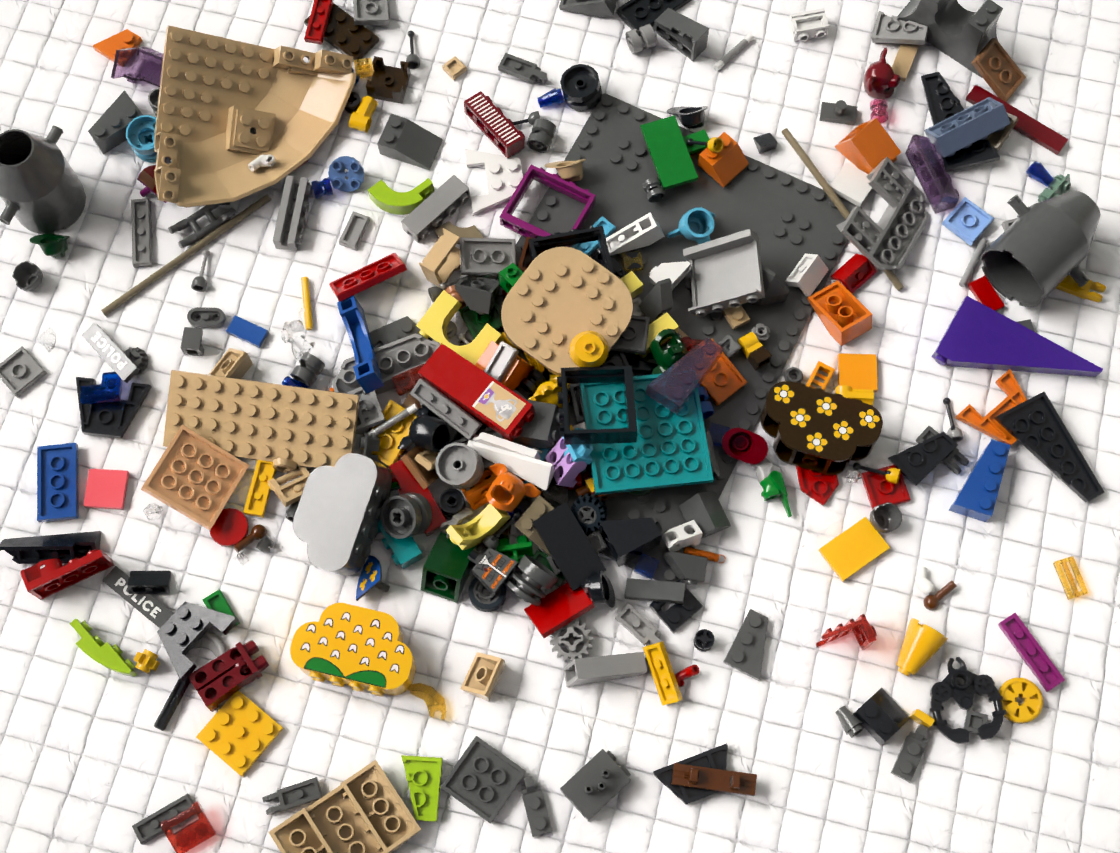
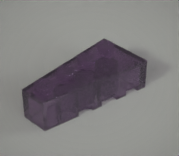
M707 337L649 383L645 394L678 415L719 360L723 347Z

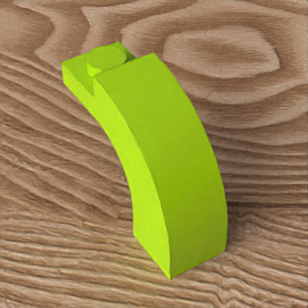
M429 178L408 192H396L390 189L382 179L368 189L369 198L377 207L397 215L410 214L424 199H427L434 192L433 182Z

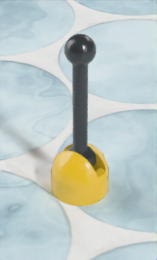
M713 137L708 142L694 141L691 138L687 140L689 146L693 144L705 145L710 151L717 153L722 151L724 145L723 140L718 137Z
M859 463L853 464L854 470L861 469L885 475L886 480L893 484H897L899 481L901 469L890 468L885 472L861 466Z

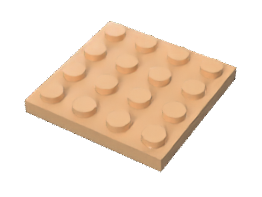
M181 425L141 490L210 530L249 465L186 426Z

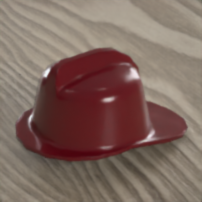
M737 427L730 429L723 436V449L726 454L745 463L757 464L767 456V442L756 433Z

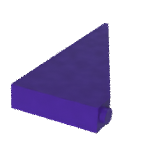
M966 296L961 302L931 356L938 364L952 367L1006 371L1011 369V371L1087 377H1096L1103 371V368L969 296Z

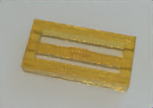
M1073 556L1053 562L1068 600L1088 594ZM1067 562H1069V564H1070V566H1071V569H1072V571H1073V574H1074V576H1075V578H1076V581H1077V583H1078V586H1079V588H1080V590H1081V591H1079V592H1078V589H1077L1076 584H1075V582H1074V578H1073V576H1072V574H1071V572H1070V570H1069V568H1068Z

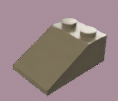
M539 495L514 526L550 556L549 551L531 522L555 507Z

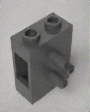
M602 749L560 788V791L587 821L595 816L631 781L629 771L623 765L619 767L615 761L617 759L609 750L606 752Z

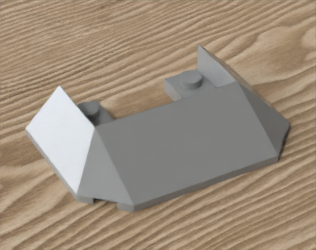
M886 157L866 176L869 180L868 184L889 204L879 222L876 224L859 206H856L852 209L847 219L836 226L879 270H896L902 268L930 218L928 211H925L923 202L926 201L924 193Z
M415 333L375 348L374 351L384 386L367 394L356 380L353 368L355 366V357L343 361L338 376L334 378L332 386L334 392L360 395L356 434L368 433L371 427L386 421L377 395L397 388L399 385L407 382H413L415 386L420 379L418 371L440 346L439 342L425 339Z

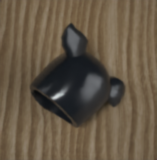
M426 406L421 407L417 410V418L410 425L409 435L402 438L397 449L405 450L412 444H415L431 452H440L449 443L448 425L441 419L429 415V408ZM439 430L442 433L441 441L437 446L433 447L434 432Z

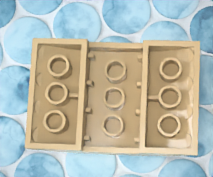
M374 760L340 783V786L307 808L304 807L268 833L281 853H392L421 831V828L378 762Z

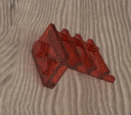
M862 614L856 621L850 619L845 626L841 623L833 631L831 628L827 629L821 636L822 641L817 642L816 646L820 647L850 633H854L861 650H865L877 640V633L874 627L869 625L865 615Z

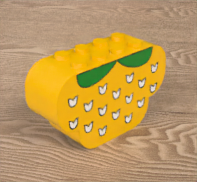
M334 603L328 606L322 612L319 622H307L296 630L290 647V655L293 662L302 672L312 677V680L321 683L328 680L332 682V685L344 687V684L352 687V690L363 692L366 689L375 696L383 697V694L395 696L406 692L412 685L416 673L415 659L410 649L403 643V634L396 620L387 613L351 604Z

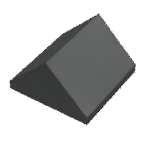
M715 491L697 493L679 505L686 523L694 520L703 532L701 539L731 527Z

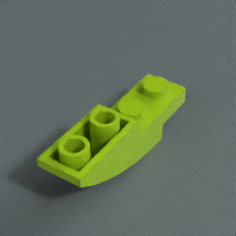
M74 619L70 623L81 637L75 644L90 658L114 672L131 677L137 675L133 670L135 665L128 658L125 660L121 656L123 651L116 644L104 643L98 635L93 636L90 632L92 628L85 620L81 622L78 619Z

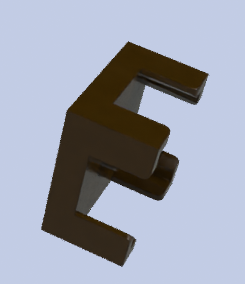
M374 56L372 80H367L366 83L367 95L373 97V99L403 104L411 75L409 62L400 61L401 68L384 65L382 57Z

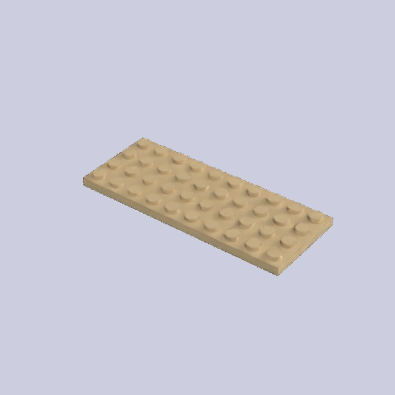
M171 370L163 446L168 447L181 425H184L236 457L271 462L274 459L283 458L294 461L299 466L317 468L328 465L334 467L342 456L353 453L360 395Z

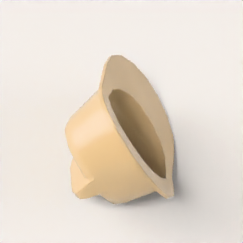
M586 159L557 161L545 164L544 166L546 168H556L561 179L567 182H574L583 178L582 162Z

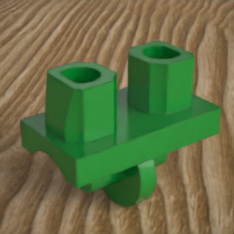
M518 536L517 543L510 544L507 538L499 539L497 551L518 563L524 554L533 557L532 542L528 540L527 536Z

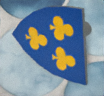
M369 555L363 566L357 584L356 601L374 587L384 592H388L390 589L389 585L381 582L382 567L380 561L375 556Z

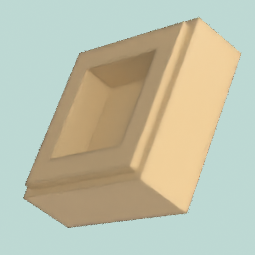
M454 56L442 66V70L454 81L467 71V67Z

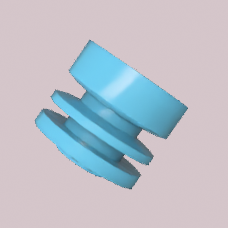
M141 115L134 118L128 124L126 138L135 154L141 160L156 162L157 153L154 152L156 117Z

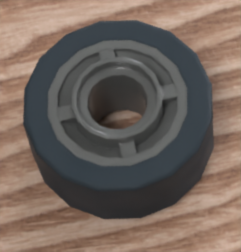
M475 577L469 585V598L472 605L483 612L498 610L506 599L505 584H503L495 596L492 594L484 596L482 592L486 587Z

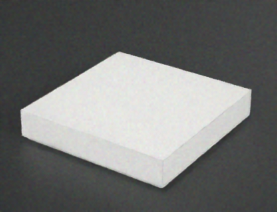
M847 162L830 184L835 194L859 207L873 189L868 184L869 180L866 178L868 174Z

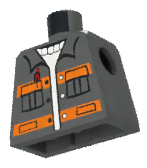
M474 548L467 557L476 564L472 569V574L494 596L518 564L517 561L492 548H488L484 554H481Z

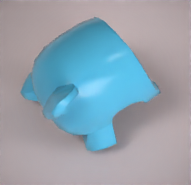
M702 207L693 208L681 217L679 227L669 232L666 236L667 238H672L677 235H683L688 240L696 241L698 245L711 241L709 235L714 230L715 223L713 217H715V213Z

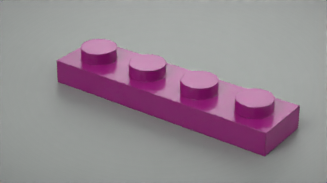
M1016 612L997 624L1046 692L1065 680Z

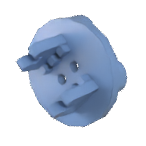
M338 157L331 163L328 171L332 187L340 191L351 192L357 190L364 181V168L354 157Z

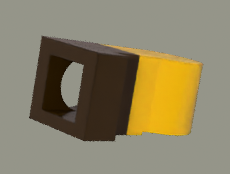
M749 332L738 339V343L743 347L741 350L755 371L770 362L772 355L768 349L766 350L753 332Z

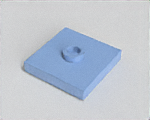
M964 197L943 221L942 225L972 246L995 218Z

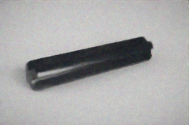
M189 678L184 682L178 679L154 724L155 728L161 731L166 729L191 682Z

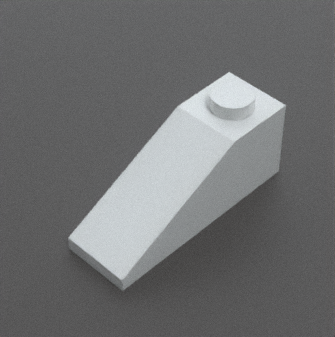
M648 213L607 237L606 242L611 256L649 246L665 236L657 220L651 213Z

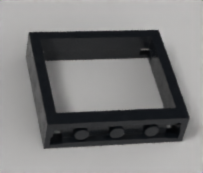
M590 226L587 229H573L565 233L556 232L549 236H537V238L529 239V251L532 261L537 257L536 251L598 240L603 265L614 274L603 226Z
M632 366L561 368V377H557V387H561V392H558V404H562V408H559V420H563V425H560V437H564V445L631 443L637 441ZM623 382L627 428L570 430L567 384Z

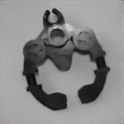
M956 657V661L960 663V668L954 669L952 666L954 659L950 658L947 664L949 674L942 682L935 683L930 690L931 708L929 710L935 720L933 727H937L942 735L956 744L968 743L969 732L963 728L951 729L947 725V720H942L940 711L944 710L942 704L947 702L950 697L955 699L962 710H969L973 705L974 694L977 693L980 696H988L989 703L993 702L995 711L992 712V722L983 724L978 728V735L981 740L992 739L1000 730L1004 715L1007 714L1001 702L1003 697L995 687V682L990 676L984 674L978 676L968 671L965 662L960 657ZM962 677L965 680V685H958L955 678Z

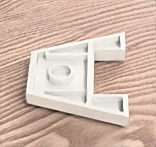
M465 149L467 168L485 166L489 193L488 195L471 197L473 216L509 201L523 178L520 158L510 157L507 159L504 155Z

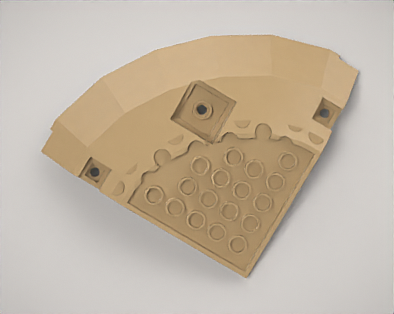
M168 25L154 134V152L157 153L154 176L158 200L176 203L177 206L186 208L228 203L278 183L286 175L311 158L337 126L356 81V73H352L353 56L323 49L313 53L282 45L272 49ZM304 57L308 58V63L304 62ZM251 128H255V134L250 133ZM271 154L275 157V164L271 167H259L254 172L248 168V164L260 155ZM166 157L170 159V164L165 163Z

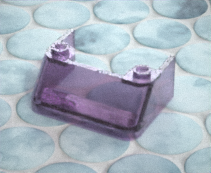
M143 46L116 50L111 78L124 77L131 83L145 81L160 87L164 53Z

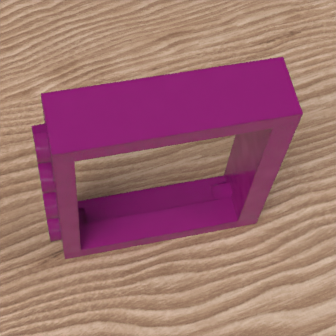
M531 164L499 217L500 225L524 237L537 238V236L551 235L513 216L515 209L533 180H536L586 204L572 230H580L595 205L596 195L590 193L588 189L584 190L578 187L573 182L561 179L557 174H550L542 167L538 168Z

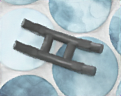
M221 203L206 205L186 219L168 227V230L173 234L186 229L189 225L191 226L195 234L193 233L178 242L180 248H184L198 242L199 239L228 222L237 213L236 210L231 207L226 213H223L216 219L211 211L218 208ZM205 215L210 224L201 229L196 221Z

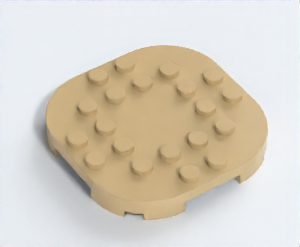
M555 247L539 254L509 291L502 305L501 320L507 338L516 348L521 349L542 364L549 372L561 377V368L579 367L570 356L569 349L573 338L583 331H595L605 338L610 351L630 324L633 303L627 286L615 274L578 249Z

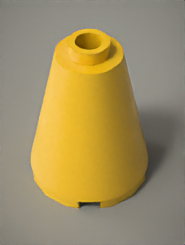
M911 618L896 664L900 667L898 671L908 677L910 674L915 675L948 639L930 626L919 624V621Z

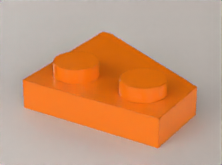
M126 29L94 44L93 48L101 55L121 66L141 44L142 39Z

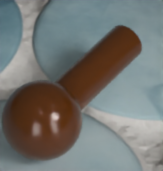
M260 524L255 525L251 530V534L233 547L234 550L239 553L253 541L261 540L267 534L266 528Z
M951 580L935 595L926 596L923 601L924 607L930 611L936 610L939 607V601L956 588V584Z

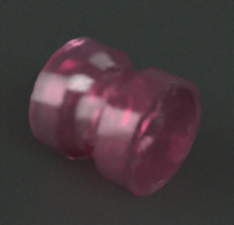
M872 100L869 104L872 111L870 120L877 118L880 123L886 122L888 120V112L886 111L888 108L887 100Z

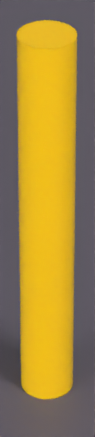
M301 277L306 330H312L308 277Z

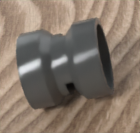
M650 178L642 184L644 191L647 192L649 202H658L665 197V192L660 187L661 182L659 178Z

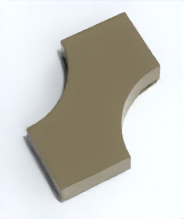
M448 221L434 230L438 239L441 235H444L443 228L460 238H484L475 225L462 228Z

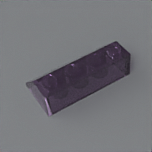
M917 134L913 135L905 154L934 213L937 214L954 208L959 200V193L957 189H954L951 177L946 173L943 161L939 159L936 153L935 145L931 144L927 137Z

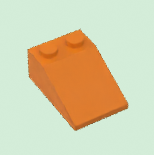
M839 281L808 297L809 303L829 334L841 346L872 329L873 314Z

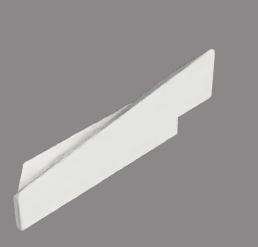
M484 432L479 435L475 434L468 441L467 446L476 450L483 458L495 464H504L509 472L543 490L548 489L555 469L553 464L540 460L537 450Z

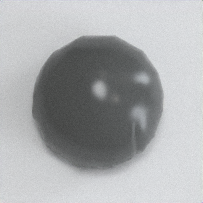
M24 261L15 267L12 277L16 281V286L28 292L35 290L42 283L43 273L34 263Z
M891 502L877 505L870 512L872 526L876 531L882 533L896 530L900 527L903 520L901 511Z

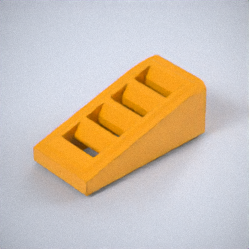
M818 361L806 386L815 388L810 385L813 382L821 386V389L825 391L836 369ZM818 369L827 373L828 376L826 377L818 373ZM817 376V377H819V378L825 380V382L822 383V382H820V381L814 379V377Z

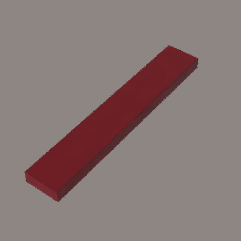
M978 85L973 87L965 99L974 105L991 97L1004 104L1006 112L1019 119L1013 128L1014 130L1056 155L1060 153L1068 141L1064 136Z

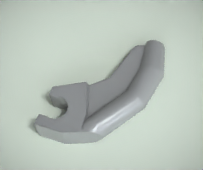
M209 631L192 648H207L216 657L227 652V648L220 637Z

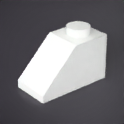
M688 261L661 263L651 270L650 282L656 285L658 281L670 278L673 290L692 270L691 263Z

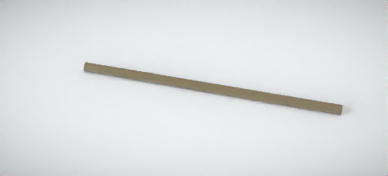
M788 128L783 129L781 133L846 220L850 214ZM883 270L897 291L904 288L892 270Z
M266 194L110 303L101 310L102 313L107 316L271 200L269 195Z

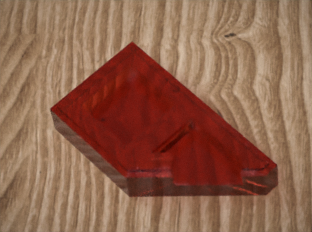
M424 364L392 377L399 396L412 391L420 379L418 371Z

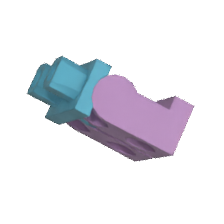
M564 437L556 443L545 458L548 463L554 466L555 473L553 476L557 485L575 486L577 475L586 468L587 464L592 462L590 453L594 450L592 444L564 445Z

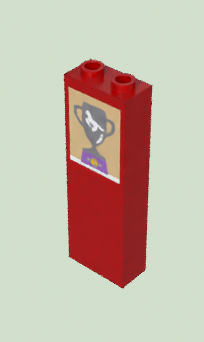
M443 343L418 371L420 378L425 379L450 400L511 442L514 438L520 436L524 424L531 422L535 416V410L531 403Z

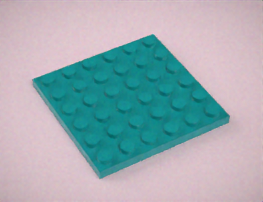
M695 370L634 376L633 387L637 441L631 443L592 444L594 450L590 453V456L592 458L591 470L595 495L713 482L714 478ZM623 382L579 383L586 430L627 428Z

